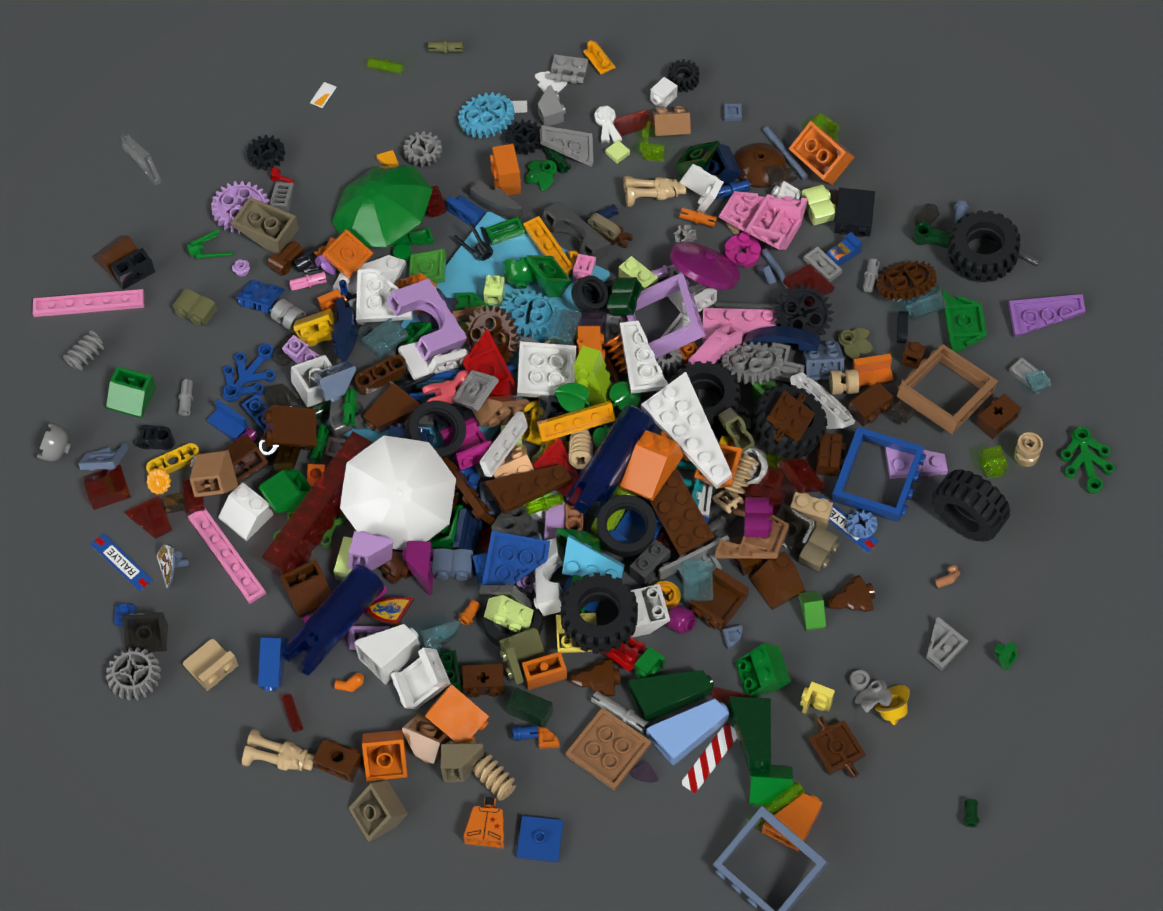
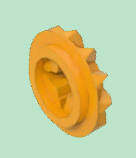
M660 581L654 584H660L664 595L670 594L668 600L664 599L667 610L679 604L681 593L674 583Z

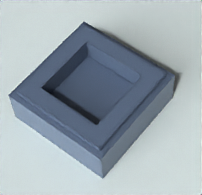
M724 104V121H742V104Z

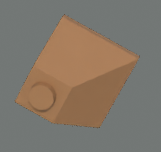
M421 714L413 717L402 729L415 757L420 758L425 763L435 764L441 758V744H446L450 740V737Z

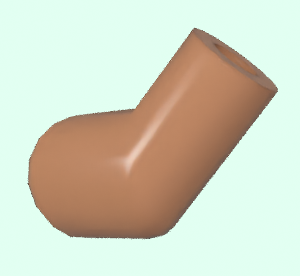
M957 565L947 568L948 575L935 579L938 588L954 583L960 576V570H958Z

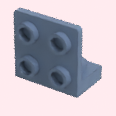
M830 340L820 343L817 351L802 350L805 357V374L808 378L813 380L829 379V373L832 370H841L844 373V356L839 342Z

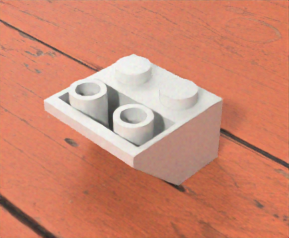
M660 584L631 590V592L635 593L636 602L638 603V621L635 633L631 637L650 634L670 621Z

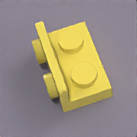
M811 682L809 688L805 687L801 697L802 713H807L810 704L817 710L830 711L835 690Z

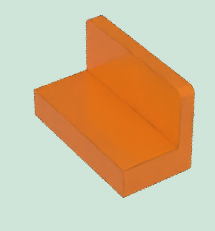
M891 354L853 360L852 369H857L859 374V388L872 386L876 382L880 384L893 382Z

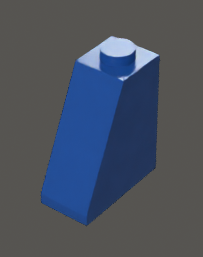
M261 637L258 686L264 687V691H276V687H282L288 638Z

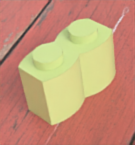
M824 185L802 190L801 198H808L806 210L813 225L834 220L837 208L834 203L832 204L830 192L828 189H825Z

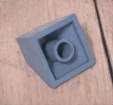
M347 360L313 373V377L326 401L330 400V402L339 400L341 395L346 393L356 367Z

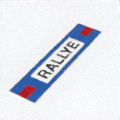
M833 504L829 522L868 553L879 541L873 536L857 538L851 535L846 527L848 516Z
M104 533L90 544L139 592L153 581Z

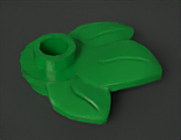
M534 160L527 165L530 171L525 178L526 184L539 183L542 191L547 190L553 184V176L557 171V165L554 161L546 160L543 162Z

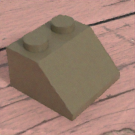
M388 780L370 783L348 808L368 842H372L397 827L408 815Z

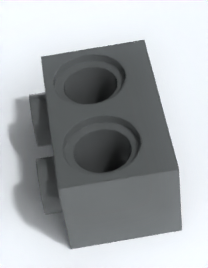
M521 506L505 515L501 512L492 525V531L523 536L526 528H529L532 523L530 508Z

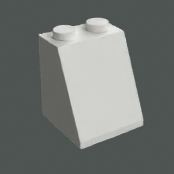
M405 624L354 642L358 659L385 685L392 680L391 673L393 671L401 672L419 656L418 651L420 650L418 633L413 628H408Z

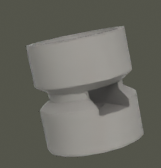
M281 299L274 305L271 311V318L279 324H283L291 332H295L293 328L295 321L306 317V312L296 306L293 307L294 305L286 299Z

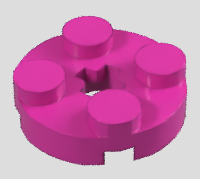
M742 232L739 235H735L725 243V256L736 267L744 266V268H749L758 262L761 254L760 244L748 233ZM739 249H745L746 253H739Z

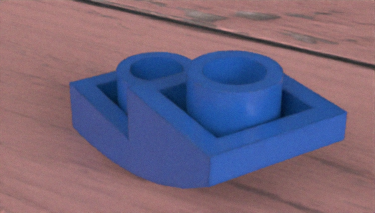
M255 394L242 403L241 407L264 433L266 422H264L263 416L269 407H266L260 397Z

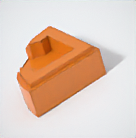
M538 727L539 749L560 748L558 738L551 731L544 727Z

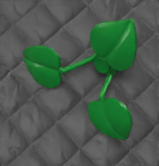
M618 382L611 387L609 397L614 402L612 404L613 409L617 406L621 412H628L635 409L638 405L641 393L631 394L629 382ZM567 383L554 391V395L560 405L567 412L583 409L585 404L587 407L591 406L589 401H587L589 390L579 383ZM607 423L593 427L595 429L593 433L595 446L602 455L613 461L625 444L623 431L615 426L608 428Z

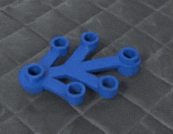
M265 343L259 346V356L247 370L245 368V354L243 352L235 354L234 358L239 373V379L235 384L233 380L235 375L234 368L230 365L223 368L227 385L224 387L222 395L226 401L235 402L241 395L254 393L261 396L264 394L263 384L256 383L253 386L243 387L245 383L266 380L267 382L275 381L276 375L271 369L254 374L265 360H270L273 357L274 351L270 344Z

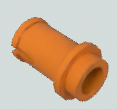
M471 600L463 613L459 614L458 621L465 626L472 624V619L481 609V605L477 601Z

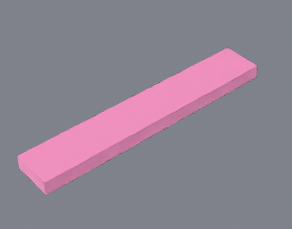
M143 289L33 298L34 317L144 308Z
M203 506L187 516L247 602L251 604L264 596L266 591L206 508Z

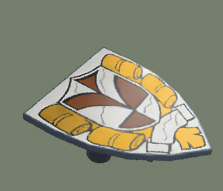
M165 544L158 551L157 559L166 588L169 589L174 575V568L188 567L189 561L188 559H181V552H175L173 546Z

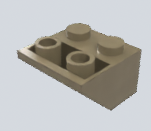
M470 741L467 744H459L457 742L441 744L443 782H465L474 773L473 768L485 758L483 743L479 744V742Z

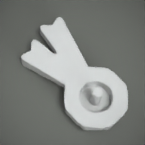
M609 106L599 107L594 113L595 122L602 126L601 142L610 143L609 135H611L614 143L618 140L621 142L622 138L613 125L616 120L614 109Z

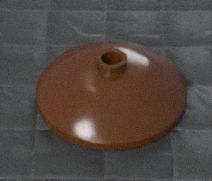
M749 144L741 148L735 155V159L743 173L738 179L740 181L748 179L751 187L766 188L773 186L785 175L786 159L779 149L770 144Z

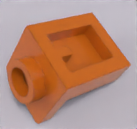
M338 289L318 297L321 311L330 308L333 310L334 307H337L336 299L341 297L344 298L347 305L348 301L345 295H341Z

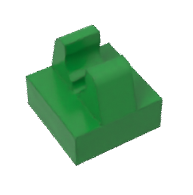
M1008 642L1006 646L997 644L994 652H996L995 658L999 659L1001 668L1008 671L1019 656L1016 644Z

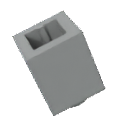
M552 85L547 87L538 103V115L543 126H552L564 122V114H566L564 105L559 102V94L557 91H554Z

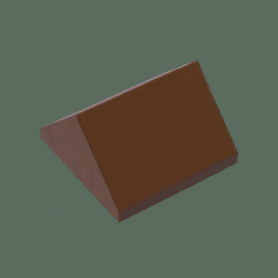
M120 235L92 257L116 280L111 264L132 254L138 248L129 236Z

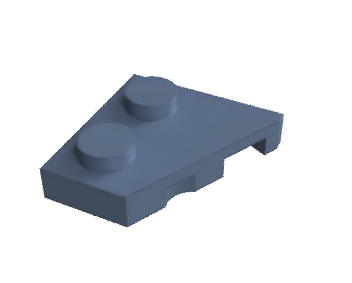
M127 442L121 443L119 449L110 450V447H106L98 451L85 453L78 463L80 470L115 469L129 450Z

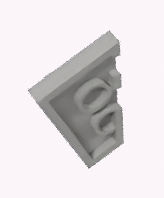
M541 126V145L592 167L594 163L592 133Z

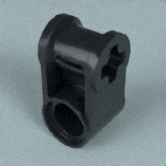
M140 426V436L136 441L137 447L146 450H170L174 447L175 439L170 428L166 426Z

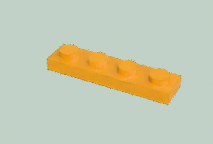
M540 216L523 223L526 232L543 256H553L567 275L572 274L573 264Z
M607 401L539 421L537 425L541 441L545 442L615 421L612 403Z

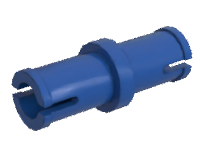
M748 179L736 183L729 182L727 185L722 186L715 199L732 196L734 191H749L751 187H748L750 186Z

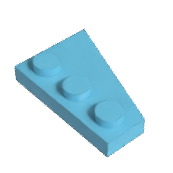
M568 535L562 574L581 577L589 574V577L594 576V573H600V576H605L607 573L612 574L614 579L616 577L622 579L623 563L592 549V546L586 543H581L574 536Z

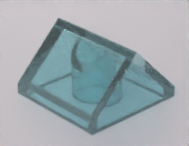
M938 282L935 283V287L931 288V292L925 291V296L919 295V299L913 297L912 301L909 299L905 300V305L912 321L947 307Z

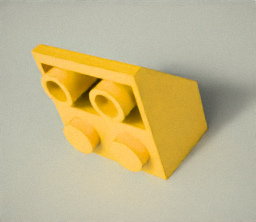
M330 308L296 320L293 328L300 340L307 343L308 347L315 346L317 343L332 340L331 333L334 332L333 324L337 323L336 316Z

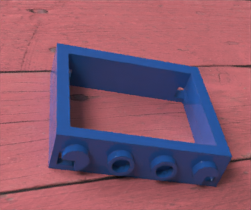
M857 427L832 493L833 502L859 510L864 509L866 512L900 522L901 516H905L907 513V500L912 499L914 493L913 483L918 482L920 476L919 466H923L925 463L926 454H924V447ZM863 440L915 455L896 508L844 492Z

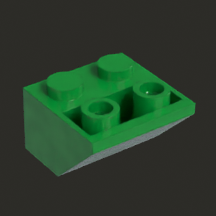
M117 366L110 380L106 408L142 418L156 389L153 377Z
M282 470L259 486V490L272 509L278 513L308 512L316 495L300 470Z
M763 643L735 661L746 697L752 698L772 693L791 683L779 646Z

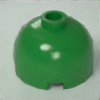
M520 257V261L514 262V258L503 262V273L506 281L511 285H515L517 289H525L527 285H531L536 281L526 257Z

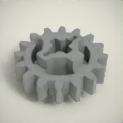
M425 131L421 135L415 132V137L410 135V140H405V145L403 146L405 158H408L409 163L414 161V166L420 163L421 167L425 163L430 166L431 161L436 163V158L441 157V140H438L437 135L432 137L431 132L428 135L425 134Z

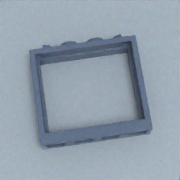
M761 806L713 865L717 868L715 872L722 879L728 878L733 882L731 886L738 893L744 892L749 896L747 901L755 908L760 906L765 911H775L724 866V863L760 820L764 818L816 863L815 867L778 910L790 911L830 863L766 808Z

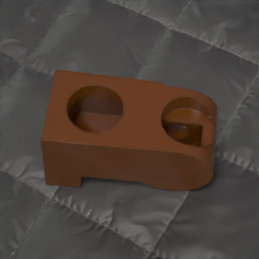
M735 536L731 542L741 544L743 536ZM733 558L743 576L761 568V558Z

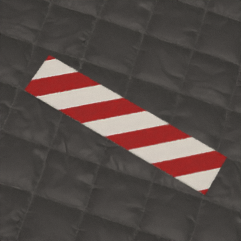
M725 723L681 781V785L694 794L698 791L738 738L732 726Z

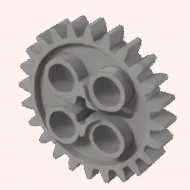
M744 342L743 346L736 344V348L731 347L730 351H725V355L722 356V368H728L731 371V375L736 376L737 383L744 381V384H747L749 381L754 385L755 381H758L760 384H762V380L769 382V378L775 379V375H780L783 367L782 354H779V350H774V346L768 348V344L762 346L760 342L756 345L753 342H750V345Z

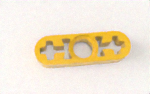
M188 443L150 460L146 465L148 475L155 466L158 469L166 470L167 474L191 464L193 457L200 454L199 448L196 444ZM192 451L194 454L190 456L188 452ZM173 457L178 458L176 464L171 465L168 463L169 459Z

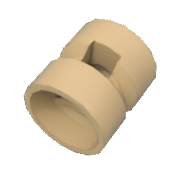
M841 370L830 371L829 387L831 395L843 394L844 391L847 394H858V370H846L845 373Z
M1032 432L1024 433L1019 437L1014 451V459L1019 465L1030 467L1037 463L1043 447L1041 437Z

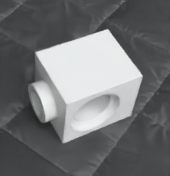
M665 77L651 89L650 100L656 106L667 107L677 97V85Z

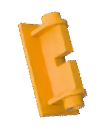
M590 40L587 43L588 49L584 50L583 53L601 75L616 68L596 41Z

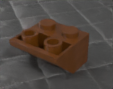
M248 434L223 449L229 450L238 486L269 466L267 459Z
M316 559L280 576L282 586L299 618L335 601Z

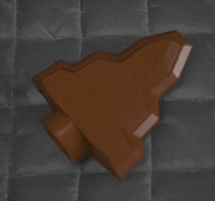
M393 549L392 559L381 565V571L386 574V579L392 584L397 583L402 577L408 579L412 575L406 561L403 560V550Z
M857 575L850 578V582L843 585L842 590L834 593L826 603L831 609L841 610L849 608L852 611H873L872 599H875V591L871 583L865 584L862 577Z
M611 658L602 659L600 663L592 664L588 670H580L571 675V682L582 688L590 687L594 692L599 691L605 696L615 697V685H620V669H614Z

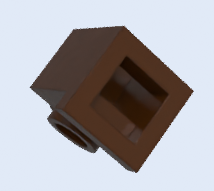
M908 341L901 365L917 369L925 356L926 346L916 341ZM908 357H912V358H915V359H918V360H917V362H915V361L909 360V359H907V358H908Z

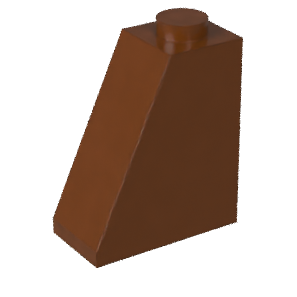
M393 383L363 415L366 422L365 426L371 431L375 430L379 434L390 429V425L396 426L397 423L407 422L415 409L421 404Z

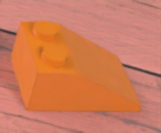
M812 121L808 123L789 147V150L822 180L832 185L855 158L845 147Z
M646 430L634 447L620 487L653 501L684 456L678 442Z

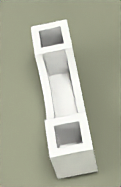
M557 538L546 540L551 541L548 559L541 566L533 570L536 582L533 583L536 593L534 604L543 616L561 612V600L565 595L559 583L550 582L553 573L564 564L563 548Z

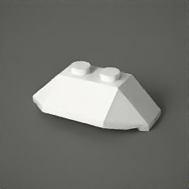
M803 372L791 376V385H796L799 389L803 388L809 394L812 393L815 396L814 399L822 404L821 408L826 413L827 429L845 428L855 423L849 410L823 386L808 378Z

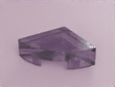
M648 761L630 771L631 776L636 780L648 783L658 781V777Z

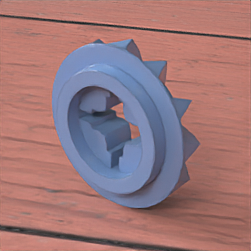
M864 509L862 511L855 510L854 513L849 514L846 520L848 532L857 538L870 537L877 530L876 517ZM859 519L865 522V528L861 524H858Z

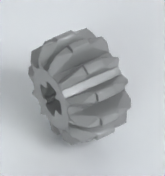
M679 348L656 358L662 372L667 373L668 376L670 372L676 374L677 369H680L682 366V354H679Z

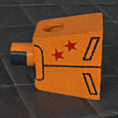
M485 797L483 807H473L464 832L465 844L504 848L503 810L495 808V798Z

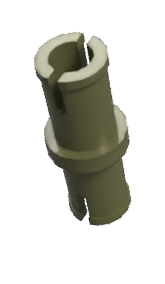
M448 40L429 41L428 48L430 49L428 50L429 52H444V54L449 52L463 53L464 42H449Z

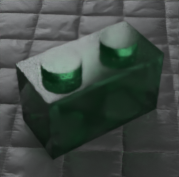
M515 687L507 703V712L511 716L545 728L553 713V703Z

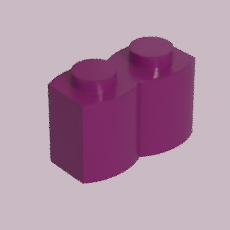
M745 497L744 537L768 538V532H772L773 520H769V516H773V504H769V498Z

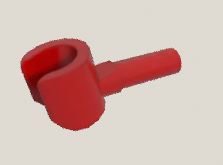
M271 169L270 178L272 181L277 182L281 180L287 183H294V180L280 175V169Z

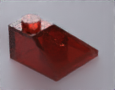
M121 464L112 470L105 469L83 476L88 498L94 510L131 498Z

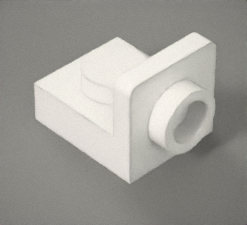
M783 181L780 185H776L773 188L771 195H774V198L790 196L795 200H799L802 191Z

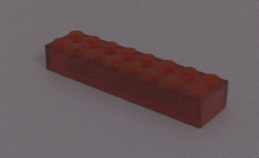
M354 431L351 433L262 556L272 572L281 576L302 566L304 562L310 559L312 551L316 546L320 545L324 534L333 527L334 520L343 513L340 509L347 462L373 444L371 441Z

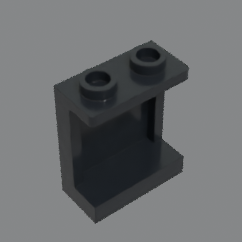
M839 187L834 233L848 235L852 232L859 237H870L875 191Z

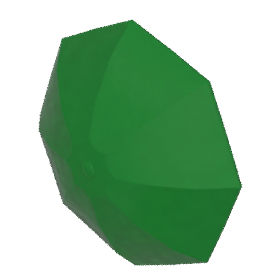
M413 165L375 166L342 190L331 223L340 235L347 229L366 247H388L422 223L433 189Z

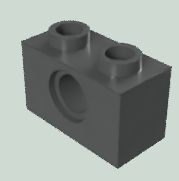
M655 539L630 565V577L642 587H646L659 574L660 567L670 562L671 551Z

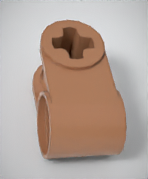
M565 503L566 529L577 528V530L583 531L585 504L569 505Z

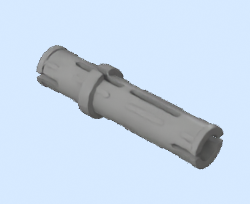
M599 691L594 693L593 696L595 698L592 697V703L601 708L603 707L624 723L640 731V733L646 730L645 726H648L649 722L635 715L633 710H627Z

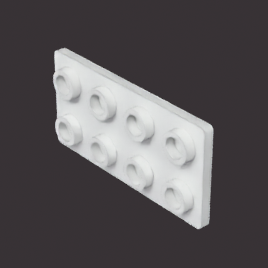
M466 340L462 348L444 355L438 354L426 362L416 348L418 342L400 346L398 351L405 358L406 367L412 378L417 380L431 373L437 374L464 366L462 362L468 355L470 347L464 346L468 343V340Z

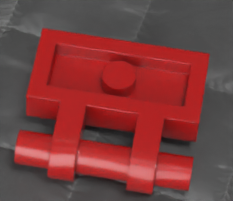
M631 636L627 644L632 646V649L622 642L620 649L615 650L612 648L610 653L605 654L629 672L635 668V663L641 657L639 653L644 654L648 649L645 647V643L637 641Z

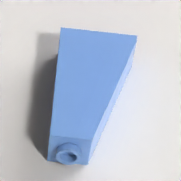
M713 699L646 729V737L652 741V744L674 766L728 721L729 710L724 703H719L716 699Z

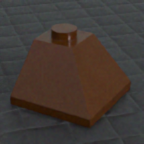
M785 551L779 553L777 559H769L750 578L772 610L798 596L799 593L805 592L798 570Z

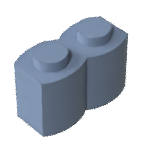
M434 549L433 577L439 580H447L453 577L460 581L472 578L473 551L467 549Z

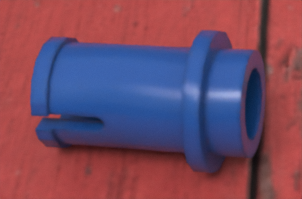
M516 725L515 728H512L513 740L518 742L520 739L538 738L537 725L525 727Z

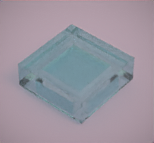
M1044 370L1026 375L1025 379L1033 394L1051 388V383Z

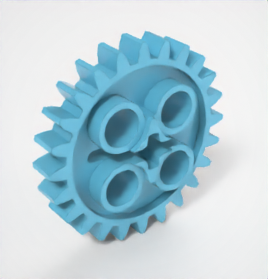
M485 92L484 96L478 94L477 99L472 97V102L466 101L467 106H462L463 110L459 111L460 115L458 116L463 132H466L467 135L472 134L473 138L478 135L479 139H481L483 135L488 138L489 134L495 136V132L501 134V129L507 130L506 125L512 124L511 120H514L513 115L515 111L510 98H506V95L501 97L500 93L495 96L494 92L490 95Z
M525 290V294H522L520 291H518V295L511 293V298L506 296L505 301H502L500 309H506L505 313H511L510 319H516L513 325L519 326V328L515 331L516 333L523 334L524 338L527 335L533 338L535 334L541 337V333L548 335V330L553 331V327H557V322H559L558 305L554 304V299L548 300L549 297L547 295L542 297V292L538 295L535 294L534 290L531 294L527 290ZM532 304L529 324H526L529 305Z

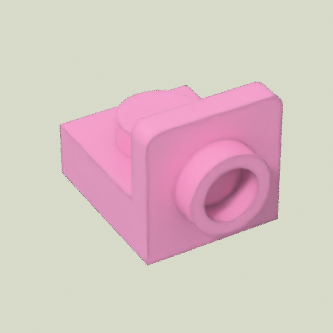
M578 254L573 269V282H577L588 275L592 276L596 257Z

